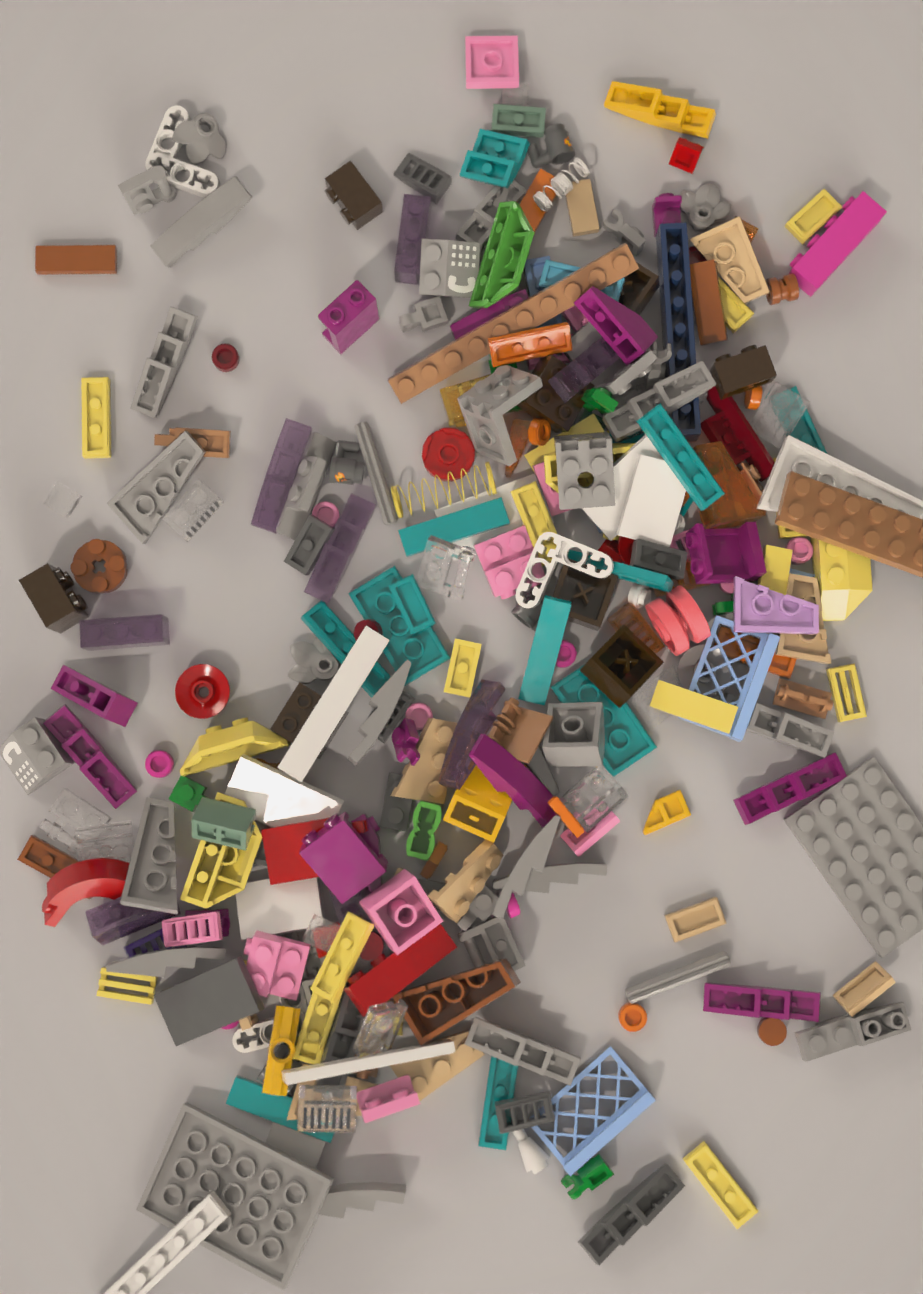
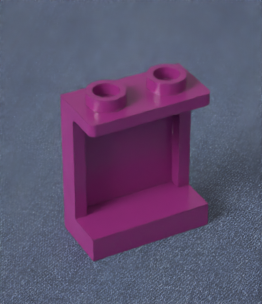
M358 280L353 282L318 314V319L327 327L322 332L323 337L340 355L379 320L376 298Z
M745 522L739 528L704 529L702 523H697L686 532L685 543L689 549L691 572L694 574L696 584L733 583L735 576L751 583L767 573L756 522Z
M346 811L340 816L336 813L328 818L324 823L325 827L320 831L316 832L313 830L302 839L303 844L299 852L341 904L384 874L388 866V860L381 853L377 856L348 820L349 814Z

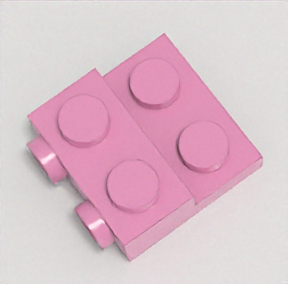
M525 525L473 545L492 594L495 597L500 596L501 599H506L516 594L515 589L519 586L534 549ZM540 562L536 563L532 568V574L536 578L545 576ZM529 578L527 580V583L532 584L531 588L542 584L533 582Z
M256 931L253 939L248 938L243 954L248 956L246 967L258 994L264 997H268L271 994L296 1001L311 944L261 931Z

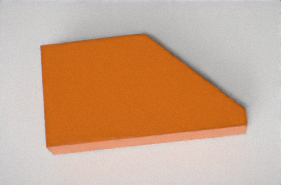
M554 796L547 802L554 813L560 817L563 824L577 838L585 832L584 828L557 796Z

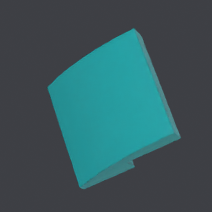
M480 129L473 150L467 151L459 176L508 189L520 170L530 143L527 139Z

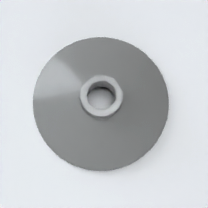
M705 644L690 648L679 661L677 675L684 689H689ZM719 648L708 653L706 659L711 669L725 663ZM727 666L713 672L719 687L731 682L732 676ZM709 674L705 678L701 677L698 679L697 686L701 694L716 688ZM726 687V688H724V689H721L722 693H723L728 687ZM715 692L708 695V697L714 698L717 697L719 694L718 692Z

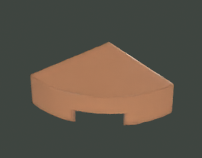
M439 841L419 875L427 880L432 876L447 851V845Z

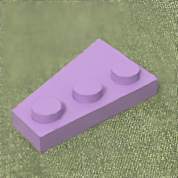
M737 576L733 578V632L819 633V605L788 594H781L762 585L744 581L745 579Z

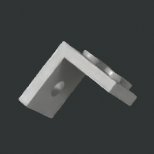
M587 322L571 336L572 351L563 352L581 376L595 385L594 388L602 387L608 390L612 397L616 394L622 395L632 387L631 381L637 376L641 378L653 369L651 364L658 359L651 350H648L626 365L590 322ZM594 343L602 345L603 354L600 358H595L591 354V346Z
M508 365L500 366L490 376L478 381L474 387L457 398L475 452L507 466H511L517 461L503 414L543 387L539 376Z
M599 432L554 436L559 509L615 506L612 438L609 433ZM582 472H589L594 477L593 483L588 487L579 485L577 481L578 476Z

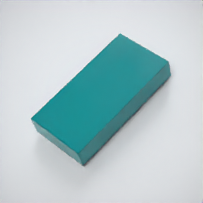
M413 574L388 585L411 636L436 624Z

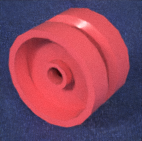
M681 585L673 588L671 592H666V601L656 598L645 605L653 627L666 647L675 656L682 654L690 648V640L700 643L711 636L709 625L702 611L688 591Z

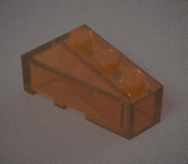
M721 441L693 447L696 454L725 493L705 510L700 511L698 508L704 529H723L740 526L745 522H756L766 515L763 510L756 509L759 502Z

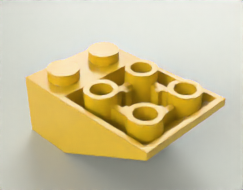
M470 757L443 820L494 843L512 799L506 792H497Z

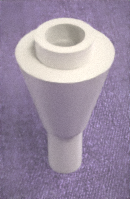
M524 1129L513 1131L514 1136L519 1142L518 1146L526 1173L532 1170L536 1174L548 1166L546 1160L550 1156L530 1136L528 1137Z

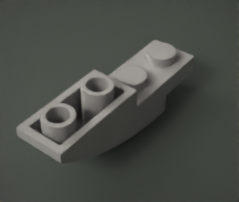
M898 1002L861 1010L853 1017L845 1014L815 1023L813 1027L795 1032L802 1060L810 1061L856 1045L865 1046L910 1031L911 1027L904 1002Z

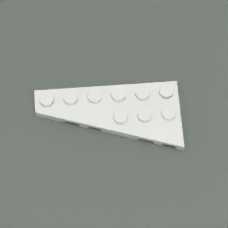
M790 435L783 441L756 508L778 512L786 476L789 472L793 471L923 519L922 500Z

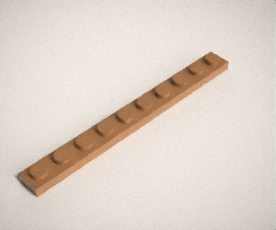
M624 243L388 378V382L401 404L490 354L488 338L534 329L575 305L574 302L592 286L601 291L638 270L639 267L628 245Z

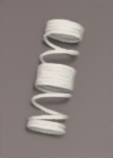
M575 158L573 162L569 163V171L561 170L560 173L552 178V187L545 185L543 192L537 191L533 195L535 203L541 210L547 212L553 206V203L545 194V187L554 190L560 199H562L561 195L566 196L573 189V184L562 172L569 173L574 181L579 183V180L571 172V164H573L576 171L582 177L589 175V169L581 159Z

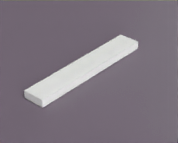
M365 626L277 767L278 769L299 782L303 781L388 644L389 640Z
M449 1039L424 1043L423 1045H413L282 1070V1078L287 1085L451 1054L455 1052L454 1041Z
M212 1191L104 1294H146L231 1215V1211L218 1195Z

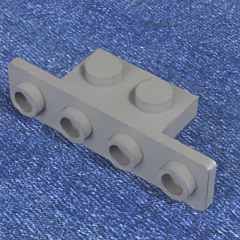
M317 432L311 434L277 524V533L296 540L313 508L334 452L335 441Z

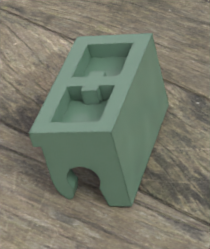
M202 797L191 819L192 838L246 851L255 827L252 823L256 816V809Z

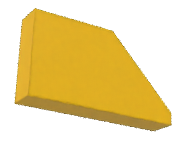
M681 790L654 800L642 830L644 835L691 816Z

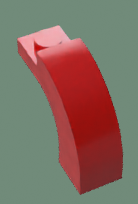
M95 858L74 863L57 872L47 882V896L42 904L45 925L56 927L67 910L73 904L85 898L105 897L121 902L130 863L118 859Z

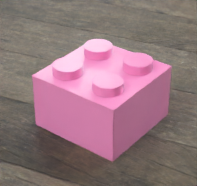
M405 869L359 901L387 947L396 955L443 922L416 877Z

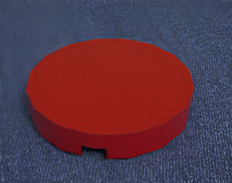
M441 428L430 434L423 444L422 460L425 469L433 477L438 475L441 481H448V472L453 474L455 480L461 479V469L463 468L466 473H469L474 464V445L468 435L457 428ZM462 470V478H463L466 474H465V472ZM449 473V481L452 482L454 479Z

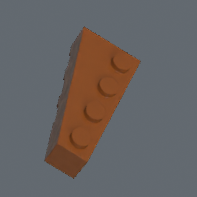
M507 958L400 991L392 998L419 1044L423 1045L513 989L521 981Z

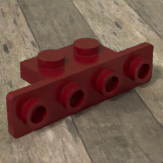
M716 386L704 392L705 398L716 414L701 423V429L727 469L729 470L746 460L749 466L753 464L761 475L760 482L767 479L775 462L733 397L720 400Z

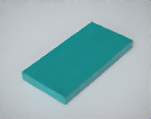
M393 566L348 594L364 620L373 619L380 624L383 632L382 636L389 640L383 652L395 672L407 659L411 662L405 687L451 658L432 626L411 636L388 585L403 579L396 567Z
M581 666L550 688L560 703H603L605 732L603 767L609 776L613 778L656 749L657 746L626 702L621 708H618L580 671L583 667Z

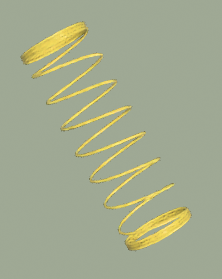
M485 462L489 492L478 466L475 465L481 475L488 495H491V490L493 495L497 494L490 463ZM474 466V479H475L476 495H475V493H474V490H473V488H472V485H471V482H470V480H469V478H468V475H467L466 471H465L463 468L461 469V484H462L463 498H462V496H461V493H460V491H459V488H458V486H457V483H456V481H455V478H454V476H453V474H452L451 472H448V489H449L450 501H449V499H448V496H447V494H446V491H445V489H444V486H443V484H442V482H441V480H440V478H439L438 475H435V478H434L436 502H435V499H434L433 494H432V492H431V489H430V487H429L427 481L425 480V482H426V484H427V486H428V488H429V490H430V493H431V495H432V498H433V500H434V503H435V506H436L437 509H438V499H437V491H436V476L438 477V479H439V481H440V483H441V485H442V487H443V490H444V492H445V495H446V497H447V500H448V503H449L450 506H451L452 504H451V494H450V486H449V473L452 475V477H453V479H454V482H455V484H456V487H457V489H458V492H459L460 497H461V499H462L463 502H465V498H464L463 481H462V470L465 472V474H466V476H467V479H468V481H469V484H470V486H471V489H472V491H473V494H474L475 498H476V499L478 498L477 484H476V475H475V466ZM422 478L421 481L423 505L418 495V492L412 482H409L408 484L410 508L401 487L399 485L391 486L392 498L399 518H403V510L399 494L397 491V486L400 488L404 496L411 516L412 508L409 489L410 483L413 485L419 498V501L421 503L422 509L425 512V503L423 496L424 478Z

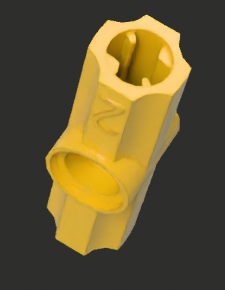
M276 1005L262 1093L287 1096L288 1085L283 1081L282 1070L291 1069L300 1016V1009ZM280 1042L286 1043L289 1048L288 1055L283 1059H278L274 1055V1047Z

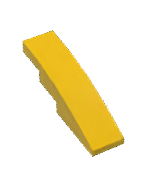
M615 81L611 82L604 102L605 108L627 117L664 129L707 139L716 117L715 109L690 105L688 99L663 95L661 89Z

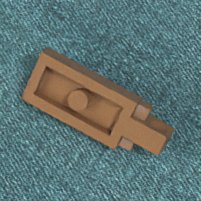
M175 427L170 428L169 434H155L154 445L169 446L184 431H188L206 451L203 457L230 458L231 431Z

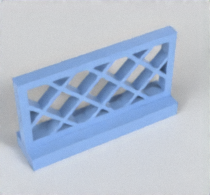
M716 615L710 630L711 636L707 638L688 690L693 692L695 690L696 693L701 694L697 686L698 679L709 674L716 688L702 695L708 696L718 692L722 702L727 703L721 689L736 684L740 695L738 700L730 703L738 707L730 733L727 734L681 717L678 718L740 742L743 740L780 636L772 633H743L738 635L737 632H733V621ZM719 623L730 627L734 638L720 643L716 635ZM749 634L760 638L757 649L748 653L740 638ZM714 639L717 645L711 647L712 641ZM737 641L743 655L729 661L722 646ZM719 648L725 663L711 669L706 659L709 652ZM755 653V655H754V657H753V660H752V663H751V661H750V659H749L748 656H750V655H752V654ZM745 658L749 666L748 674L737 679L731 664ZM705 664L708 671L701 673L702 668ZM727 666L733 681L719 687L713 672ZM745 679L744 685L741 687L739 681Z
M610 1046L573 1079L571 1086L566 1085L551 1098L552 1105L556 1103L555 1111H553L555 1115L554 1131H544L539 1125L532 1128L563 1165L569 1176H571L655 1102L656 1099ZM609 1055L618 1063L617 1076L601 1074V1062ZM598 1065V1073H590ZM621 1068L629 1077L620 1076ZM585 1076L597 1077L596 1094L580 1093V1081ZM600 1078L617 1079L616 1096L599 1094ZM620 1079L632 1080L640 1090L632 1097L619 1096ZM577 1084L576 1092H568ZM562 1096H576L575 1113L559 1111V1099ZM579 1096L596 1098L595 1115L578 1113ZM599 1098L616 1100L615 1112L611 1116L598 1115ZM619 1100L627 1101L619 1108ZM544 1105L539 1109L540 1116L545 1114ZM558 1115L575 1117L574 1133L557 1132ZM578 1117L595 1118L594 1131L591 1134H577ZM598 1119H605V1121L600 1126H598ZM547 1135H554L553 1143ZM557 1136L574 1137L573 1149L565 1157L556 1148ZM577 1138H585L576 1146Z

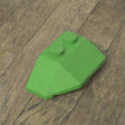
M515 201L499 202L469 302V306L472 308H488L506 296L516 292L521 282L522 272L526 259L529 256L534 231L519 203Z

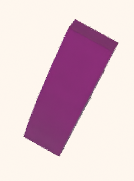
M66 704L43 722L59 740L61 747L79 765V770L115 809L137 792V789Z
M480 734L469 753L471 759L497 792H506L520 810H529L540 826L545 827L554 816H557L547 803L554 796L512 754L486 734Z
M835 752L758 787L733 801L744 824L747 825L799 800L806 799L843 780L847 775Z
M705 983L703 1011L755 1018L767 1017L819 1022L821 992Z

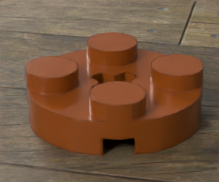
M92 539L90 542L83 544L75 553L71 564V572L76 582L83 589L95 594L109 593L118 589L125 581L128 571L127 559L124 552L114 543L107 540ZM105 560V572L98 571L95 573L94 564L97 561Z

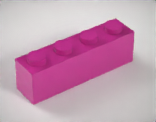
M864 191L857 198L851 196L841 208L844 212L839 217L834 215L824 226L827 231L822 236L816 234L808 243L807 247L809 250L804 256L799 253L789 264L792 268L789 274H795L798 287L810 297L887 213L884 208Z

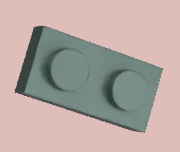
M493 104L491 131L506 135L543 138L546 108Z

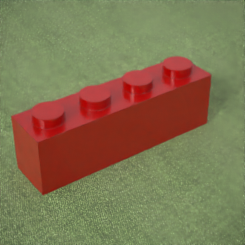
M440 923L400 954L396 955L394 952H391L385 956L382 953L378 958L370 962L372 968L365 973L359 970L348 979L349 985L344 988V991L363 1017L369 1016L456 949L457 946Z

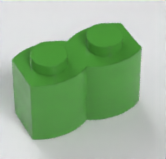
M420 801L416 806L413 814L414 829L409 834L406 843L407 856L423 860L429 859L435 847L434 832L441 822V805Z

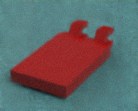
M328 818L261 830L270 885L319 877L299 852L303 844L302 839L311 831L315 830L318 832L324 828V823ZM367 819L350 822L358 833L369 831Z

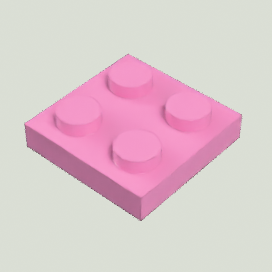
M465 36L466 89L519 88L518 36Z

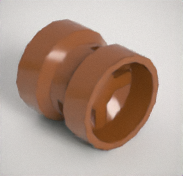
M794 273L784 275L782 279H777L776 277L766 279L770 293L766 294V298L770 305L779 304L781 300L785 299L788 302L798 300L799 287Z

